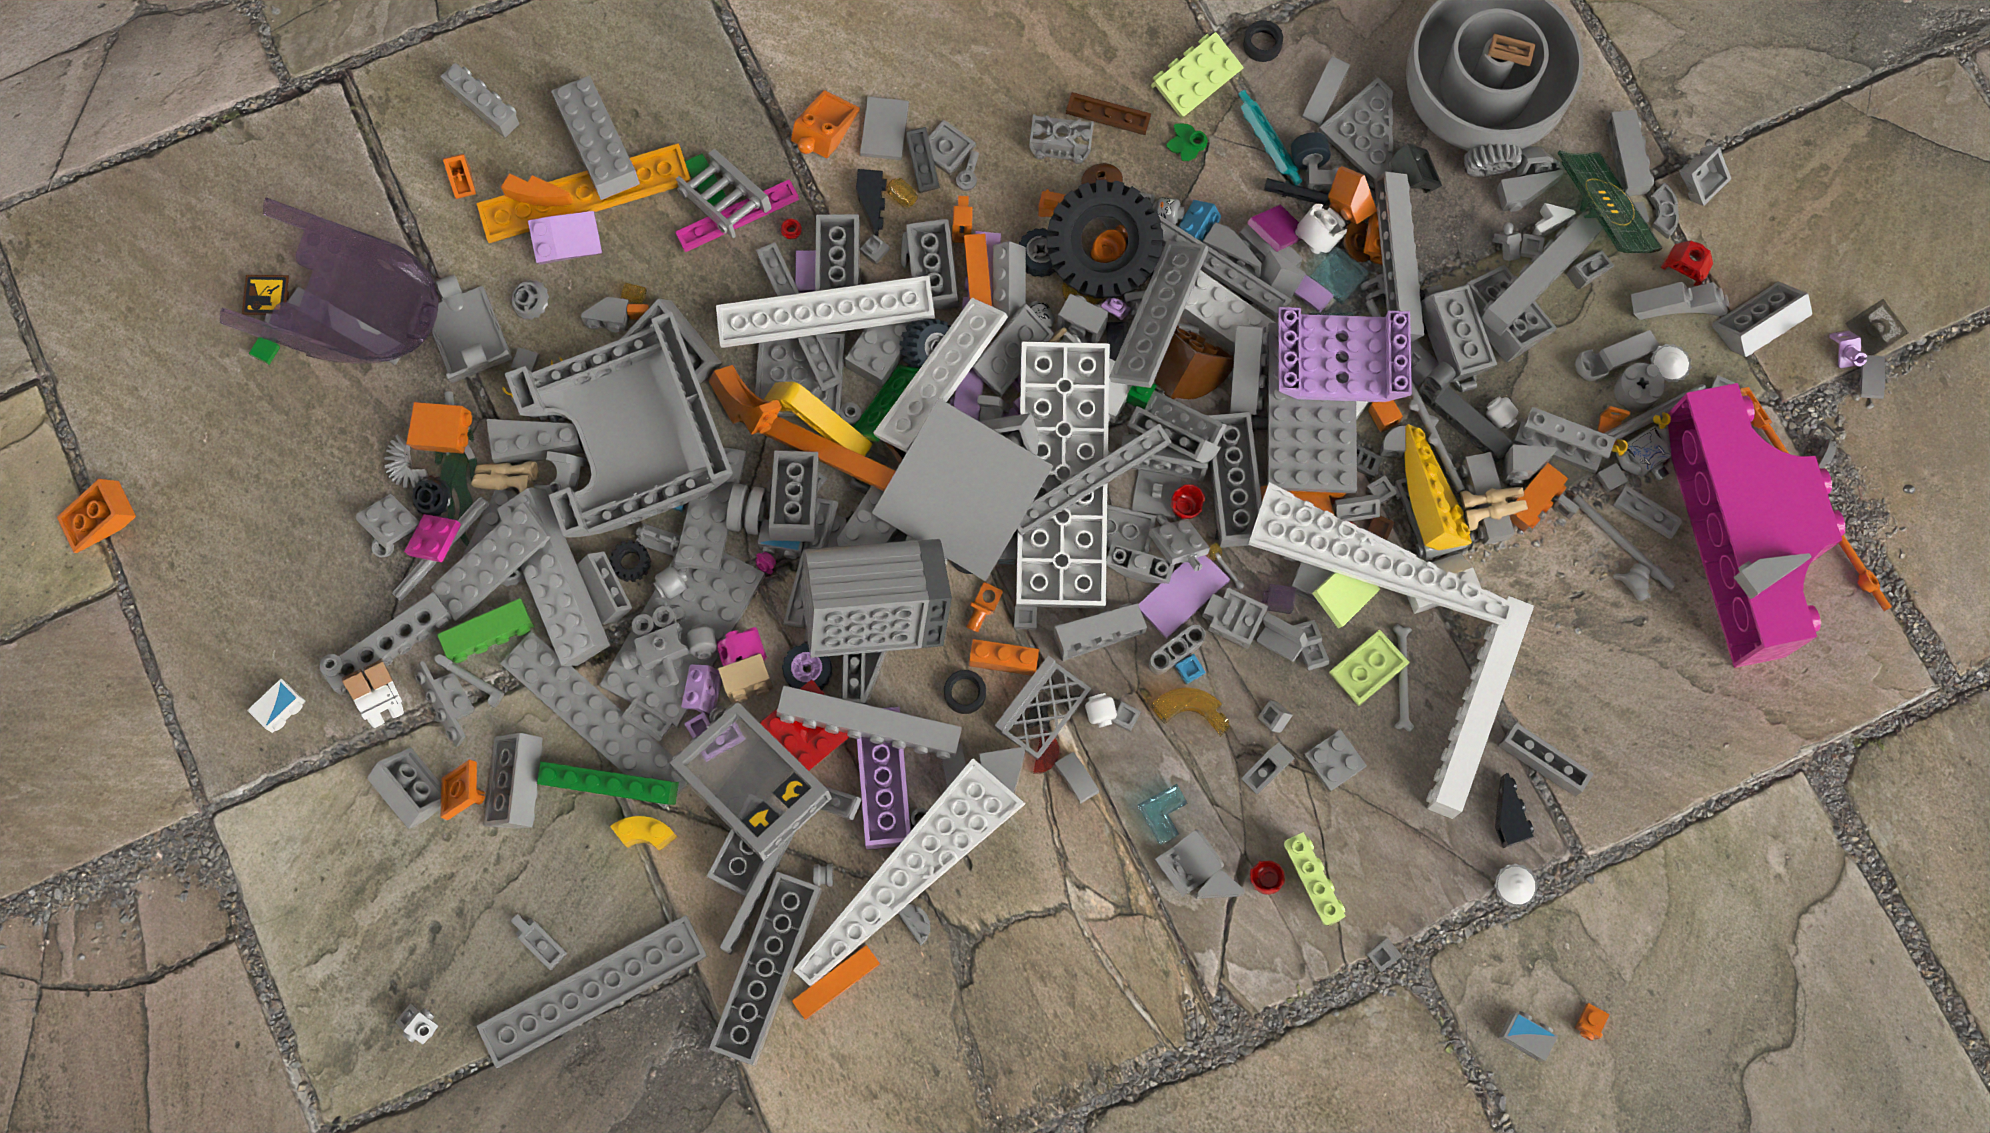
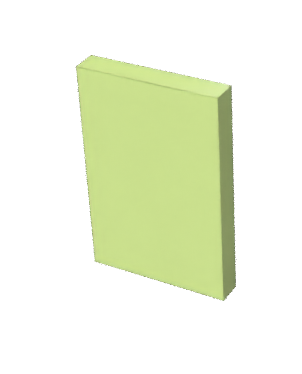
M1333 572L1312 594L1337 628H1341L1380 588L1377 585Z
M1379 629L1329 671V674L1353 701L1360 706L1410 662Z

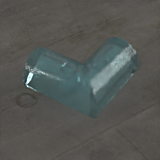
M1177 784L1137 805L1159 846L1179 835L1169 814L1188 803Z

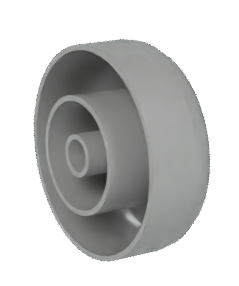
M1438 0L1422 19L1409 51L1406 67L1409 97L1416 113L1424 124L1438 137L1455 147L1469 151L1470 149L1474 150V147L1481 148V145L1488 147L1491 144L1494 147L1500 143L1501 147L1504 144L1509 146L1513 144L1519 146L1522 150L1545 137L1564 116L1581 82L1583 51L1573 24L1566 14L1551 0ZM1493 34L1535 44L1530 66L1488 56ZM1496 42V44H1499V45H1503V46H1507V47L1509 46V45H1505V44ZM1517 48V49H1519V50H1523V51L1529 52V50Z

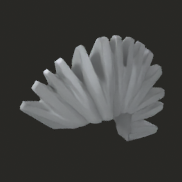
M397 434L395 437L398 442L391 440L390 442L394 446L388 445L391 450L386 449V452L393 455L384 459L394 461L384 465L388 469L386 473H391L388 477H393L392 482L396 481L395 484L399 485L403 481V487L407 488L409 482H411L414 488L421 478L428 477V473L425 469H413L410 446Z

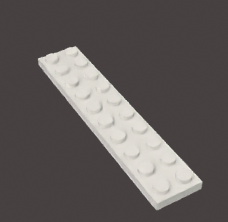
M929 276L716 305L721 348L935 318Z

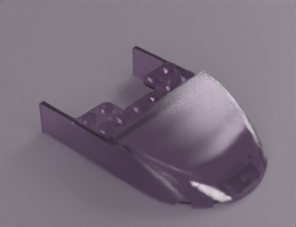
M265 198L263 215L304 230L295 258L299 265L313 270L299 307L290 303H279L274 308L269 323L222 307L220 310L221 324L304 352L308 357L349 364H371L394 360L411 353L426 340L437 318L438 296L431 274L417 260L416 256L388 241ZM358 320L380 331L381 334L377 335L362 329Z

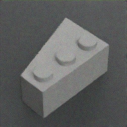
M887 651L842 655L841 699L867 705Z

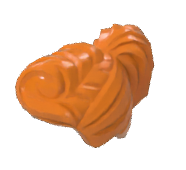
M1118 225L1115 229L1106 230L1096 237L1090 251L1094 261L1109 263L1117 260L1124 254L1128 238L1124 225Z

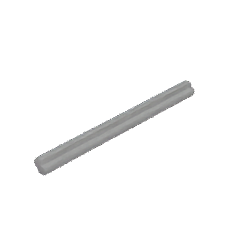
M1701 384L1603 434L1616 438L1615 441H1617V439L1654 422L1653 417L1655 415L1662 418V412L1669 413L1686 393L1707 388L1704 384Z
M481 496L478 497L457 520L461 526L450 548L489 506V502ZM422 559L394 589L392 594L398 600H404L437 562Z

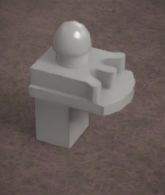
M1510 222L1504 224V232L1495 233L1492 242L1503 244V259L1509 261L1520 258L1519 242L1522 241L1521 233L1513 232L1514 227Z

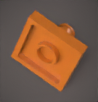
M469 759L442 777L440 818L449 820L472 804L480 805L485 800V791L476 789V761Z

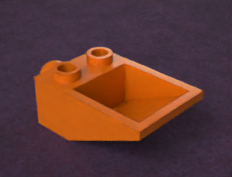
M824 90L795 120L791 141L798 144V149L803 154H809L813 151L828 158L840 144L859 113L860 107Z

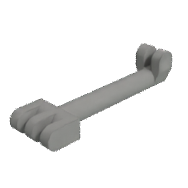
M438 654L435 656V662L440 667L454 673L489 694L488 704L491 707L495 708L499 705L504 696L502 691L454 664L443 655Z

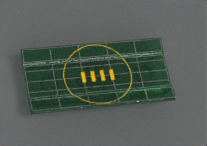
M1561 150L1558 151L1557 154L1562 160L1563 167L1582 195L1580 212H1585L1586 208L1590 207L1589 213L1584 218H1597L1617 251L1623 253H1654L1663 249L1600 152L1572 154Z

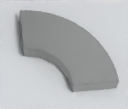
M1664 182L1650 196L1649 200L1654 204L1656 210V220L1652 227L1668 239L1677 227L1679 214L1677 198L1671 188Z

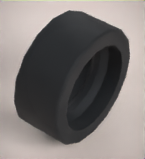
M1255 21L1249 25L1245 32L1243 42L1245 53L1251 59L1258 62L1273 60L1278 56L1282 48L1284 38L1282 30L1271 21ZM1260 32L1267 33L1275 39V45L1268 50L1259 49L1252 44V36Z
M959 670L953 673L947 679L944 686L945 701L953 711L960 714H971L977 711L983 705L986 698V685L982 677L970 670ZM962 679L973 681L978 688L977 699L968 705L956 702L952 696L954 684Z

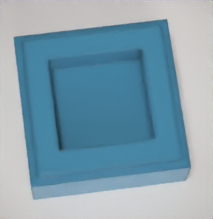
M1195 654L1175 664V668L1186 685L1206 673Z

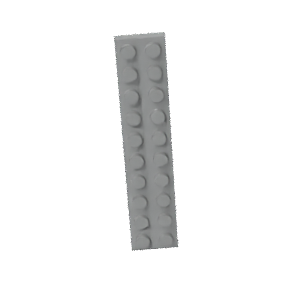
M532 631L500 663L623 774L679 782L677 796L688 785L670 765L674 756L650 735L622 718L624 712L572 666H561L556 652ZM657 803L664 810L669 806L667 804Z
M685 915L477 1025V1029L495 1067L500 1068L708 956L688 916Z

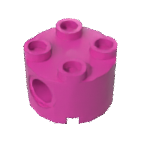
M757 627L749 628L742 633H739L738 630L731 631L725 634L726 639L717 642V650L723 666L758 654L762 655L764 661L767 659Z

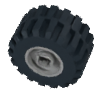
M939 319L912 321V325L908 324L905 327L907 332H902L901 335L903 341H900L899 345L903 347L900 350L901 355L905 356L903 361L909 363V367L920 369L951 325H947L946 321Z

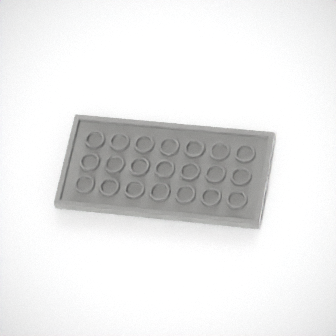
M1269 323L1268 484L1270 482L1286 491L1356 493V401L1304 400L1279 392L1278 323ZM1336 334V339L1339 342L1347 341V337L1344 334ZM1344 354L1336 355L1337 361L1341 363L1347 361V357ZM1343 374L1336 376V380L1339 383H1346L1348 381L1347 377Z
M725 552L719 572L678 566L675 564V555L669 566H673L676 570L682 569L688 579L685 581L686 590L673 599H668L666 596L662 598L657 589H655L641 614H647L652 618L654 611L658 607H670L676 614V623L678 622L683 628L681 638L683 645H686L687 648L686 634L693 626L698 624H705L715 631L717 642L726 639L725 634L734 631L764 579L765 573ZM669 616L664 617L663 622L668 621ZM644 625L642 630H646L648 625ZM631 630L599 686L630 703L635 698L673 721L672 725L678 728L689 710L682 708L681 705L690 665H709L713 667L719 657L718 650L716 649L707 659H699L688 654L673 660L679 683L670 685L664 664L648 671L642 664L629 670L625 669L620 654L636 648L634 639L639 638Z

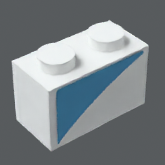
M281 678L247 711L265 729L273 733L285 725L286 719L301 710L305 700Z

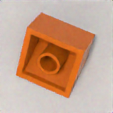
M1343 166L1339 167L1328 195L1331 203L1330 208L1345 220L1358 224L1377 212L1365 175Z

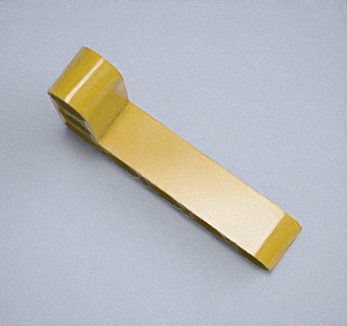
M775 382L763 399L765 401L778 400L782 406L780 411H792L824 438L860 455L866 456L872 447V443L796 382Z

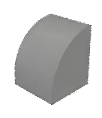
M1405 426L1396 427L1386 435L1380 447L1381 457H1402L1405 451Z

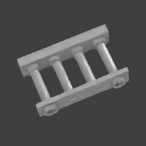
M713 149L708 153L711 160L710 166L688 183L678 176L676 178L679 185L677 189L684 198L688 197L717 224L722 233H727L734 238L736 234L733 225L754 208H760L766 213L771 209L767 194L716 149ZM715 172L723 175L722 179L701 195L694 190V188ZM728 184H733L736 190L714 207L707 201ZM741 196L749 198L750 201L730 217L725 218L720 213Z
M1532 407L1526 423L1521 421L1513 443L1517 445L1557 447V452L1552 458L1595 474L1601 458H1609L1616 438Z

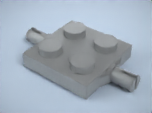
M1164 514L1158 515L1156 520L1161 526L1150 529L1149 536L1171 565L1187 562L1190 563L1194 571H1199L1202 568V564H1200L1197 558L1207 555L1210 547L1188 519L1171 523Z

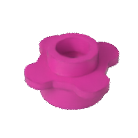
M767 552L757 553V559L755 560L757 567L763 572L772 574V569L776 565L774 557Z

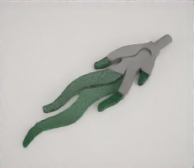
M445 392V405H454L453 392ZM469 426L467 436L473 442L475 439ZM469 445L465 447L464 454L446 452L440 474L441 480L446 481L447 486L450 487V494L452 495L453 488L457 492L460 502L458 519L473 504L472 496L467 486L466 471L469 464L470 479L472 481L474 475H476L477 459ZM435 451V463L440 465L443 459V452ZM452 496L450 499L451 505L448 506L447 518L453 520L456 510ZM465 531L460 538L468 546L469 540Z

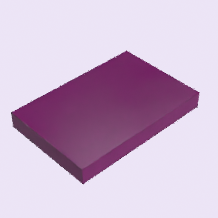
M1281 204L1251 217L1247 222L1276 252L1303 240L1295 233L1299 222Z

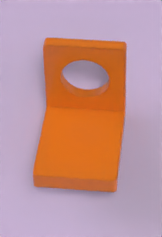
M1609 406L1600 414L1597 431L1605 433L1621 425L1622 421L1630 415V411Z

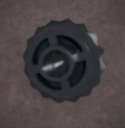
M430 475L429 477H423L413 488V505L423 515L441 516L443 512H447V507L451 505L450 499L452 495L450 494V487L439 476L434 477Z

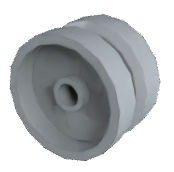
M734 484L728 504L727 530L740 532L745 524L747 534H760L761 525L766 513L767 488L754 486L749 494V488L746 484Z

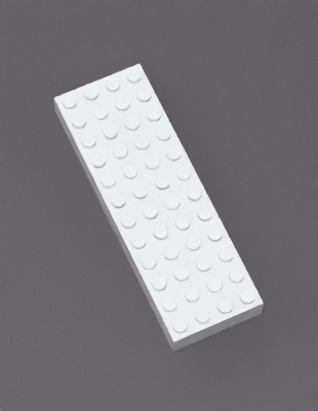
M1022 342L1020 415L1032 414L1038 431V457L1053 465L1052 470L1033 501L1108 456L1110 344ZM1107 484L1021 536L1017 531L1016 606L1104 608L1106 606Z

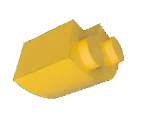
M646 816L624 818L610 826L627 848L634 844L646 843L653 845L660 851L677 838V835L666 824Z

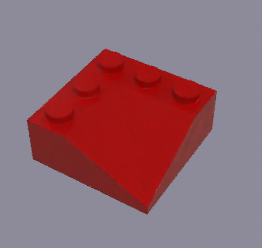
M812 679L800 688V690L825 695ZM778 707L759 722L808 771L849 738L845 732L839 731L838 734L825 731V728L819 726L808 728L803 726L802 722H783L780 720V717H776Z

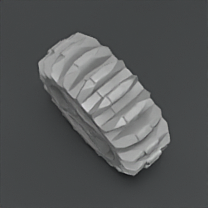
M1500 143L1494 147L1491 144L1488 147L1481 145V148L1474 147V150L1470 149L1465 154V169H1467V173L1470 176L1482 178L1511 171L1521 164V148L1513 144L1510 146L1504 144L1501 147Z

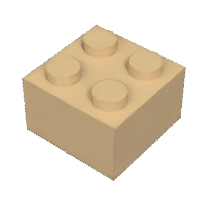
M761 654L718 668L726 694L731 703H742L747 701L748 697L752 695L762 696L769 693L770 689H773Z

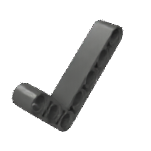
M1440 362L1426 377L1418 391L1422 401L1483 453L1491 452L1493 461L1498 462L1512 447V441L1449 388L1456 372L1448 363Z

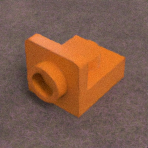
M1587 1003L1575 1029L1581 1031L1580 1035L1590 1041L1601 1039L1603 1035L1601 1033L1610 1014Z

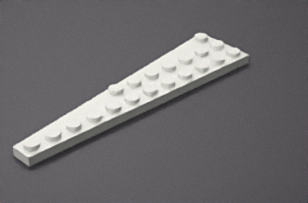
M1269 482L1248 545L1508 627L1515 606L1514 603L1488 590H1483L1476 584L1466 582L1456 577L1457 575L1449 571L1446 572L1436 567L1435 564L1429 561L1426 562L1416 557L1415 554L1365 529L1358 528L1355 524L1343 521L1333 516L1334 514L1323 511L1313 506L1314 504L1295 497L1294 494Z
M972 759L793 971L809 986L815 984L1026 803L980 763Z

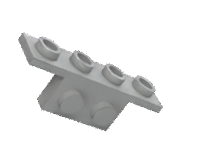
M422 661L414 672L415 680L422 686L427 701L434 707L436 717L444 725L448 739L453 741L455 747H458L466 736L457 719L473 714L475 709L454 673L434 680L426 664Z

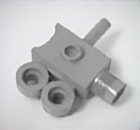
M658 607L654 611L652 618L647 614L636 616L632 622V630L639 636V638L634 639L636 648L621 653L620 657L626 670L642 664L648 671L664 664L670 685H676L679 681L672 661L690 653L687 646L683 645L681 633L683 628L678 622L676 623V614L670 607ZM669 616L668 621L663 622V618ZM644 625H648L646 630H642Z

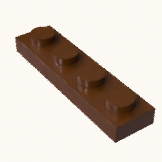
M1074 92L1071 93L1066 108V114L1142 135H1146L1151 119V113Z

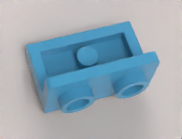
M1193 200L1178 227L1203 242L1215 222L1219 224L1221 214L1215 204Z

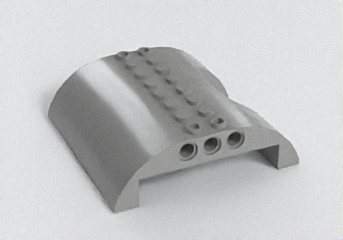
M672 311L652 318L654 327L535 372L531 373L526 366L505 373L519 414L523 416L559 415L568 418L576 426L590 464L592 476L589 484L584 489L574 492L568 487L549 495L564 537L590 536L634 524L711 492L733 474Z

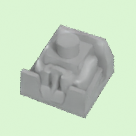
M1706 146L1701 148L1700 153L1702 156L1693 158L1689 164H1685L1679 171L1686 184V188L1690 190L1688 195L1692 202L1704 206L1731 180L1720 147Z

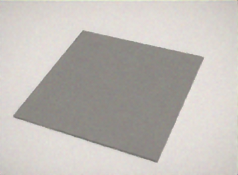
M938 398L872 514L916 540L940 539L944 557L986 581L1052 470L1053 465Z

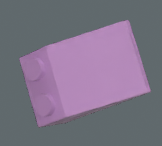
M594 211L528 220L536 263L539 265L602 253Z

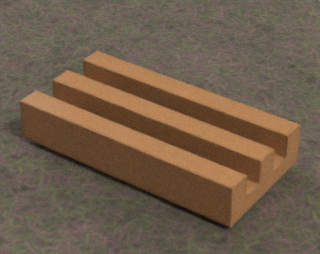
M1493 34L1488 56L1530 66L1535 44ZM1496 42L1502 43V44H1505V45H1509V46L1507 47V46L1499 45V44H1496ZM1517 48L1529 50V52L1523 51V50H1519V49H1517Z

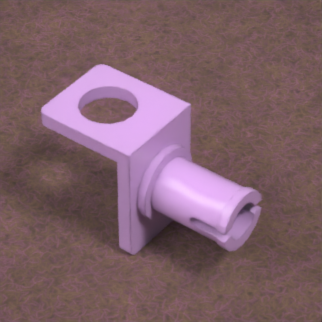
M1851 331L1830 334V338L1839 343L1838 367L1862 366L1866 363L1867 359L1865 358L1867 355L1861 352V338Z

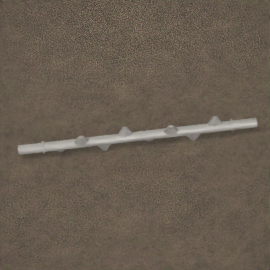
M1374 300L1367 301L1365 304L1371 316L1381 317ZM1411 379L1412 394L1410 397L1412 401L1408 408L1419 413L1429 434V443L1435 446L1446 469V474L1449 475L1456 492H1462L1465 488L1457 474V468L1452 463L1453 456L1446 451L1435 428L1439 420L1437 417L1428 414L1417 391L1419 386Z

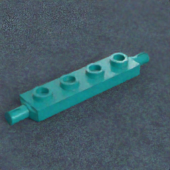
M1242 90L1238 93V96L1244 103L1240 107L1244 113V118L1254 128V134L1264 144V149L1274 160L1276 169L1280 173L1290 176L1294 185L1300 184L1303 180L1297 173L1298 167L1295 166L1290 154L1257 102L1249 97L1246 90Z

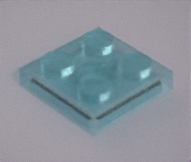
M1336 246L1311 274L1310 278L1331 292L1333 298L1342 305L1368 276L1369 271Z

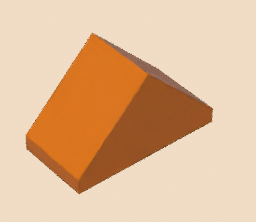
M464 153L443 158L455 199L475 195L476 190L471 168Z

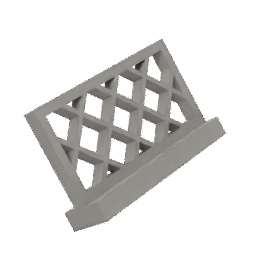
M1048 655L995 724V731L1006 736L1019 747H1025L1027 753L1039 760L1089 694L1091 688L1058 665L1056 660ZM1056 670L1064 675L1065 683L1052 685L1051 676ZM1078 685L1084 690L1080 697L1070 698L1069 686ZM1066 687L1067 699L1054 700L1053 689ZM1050 689L1052 701L1039 702L1038 693L1041 690ZM1068 702V713L1057 716L1055 704ZM1052 705L1054 716L1041 718L1039 706ZM1037 706L1038 718L1025 720V710ZM1055 720V730L1043 733L1042 721ZM1039 722L1041 734L1028 735L1026 724ZM1014 725H1024L1025 736L1015 737L1009 732ZM1041 737L1043 746L1038 752H1035L1029 747L1028 739Z

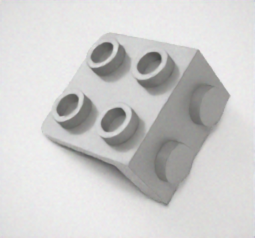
M1198 829L1191 832L1173 848L1155 859L1182 897L1197 888L1224 866L1223 861Z

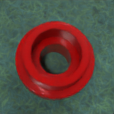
M787 219L781 225V233L787 239H796L802 232L801 224L795 219ZM789 228H794L795 231H793V232H788V229H789Z

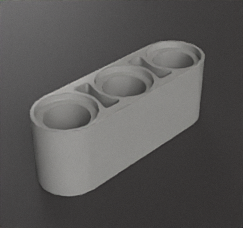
M1192 625L1155 651L1149 662L1150 670L1157 675L1164 674L1174 667L1175 664L1197 650L1203 644L1206 636L1204 628L1199 625ZM1197 633L1200 636V640H1191L1189 634ZM1177 645L1182 648L1183 652L1175 654L1171 648ZM1157 658L1163 659L1165 666H1156L1154 660Z

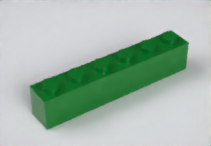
M540 762L537 780L539 785L667 805H676L679 782L552 762Z

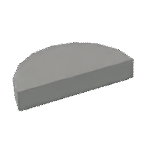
M908 904L898 914L917 942L922 946L930 933V921L927 914L920 907Z

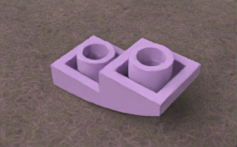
M1307 275L1304 276L1294 295L1303 299L1305 304L1319 312H1322L1333 298L1331 292Z
M1110 297L1101 306L1119 319H1124L1131 309L1122 300Z

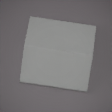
M1272 248L1261 265V276L1259 279L1291 299L1306 273Z

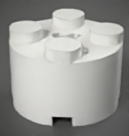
M1315 204L1299 222L1295 230L1296 235L1310 245V250L1315 254L1330 252L1347 232V229L1344 230L1343 228L1346 224L1341 216L1331 208H1328V210L1323 209L1322 204Z

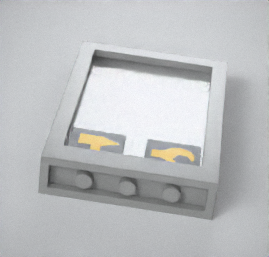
M738 702L733 706H729L717 721L711 722L700 736L694 737L689 746L675 754L670 762L673 770L763 861L832 799L828 789Z

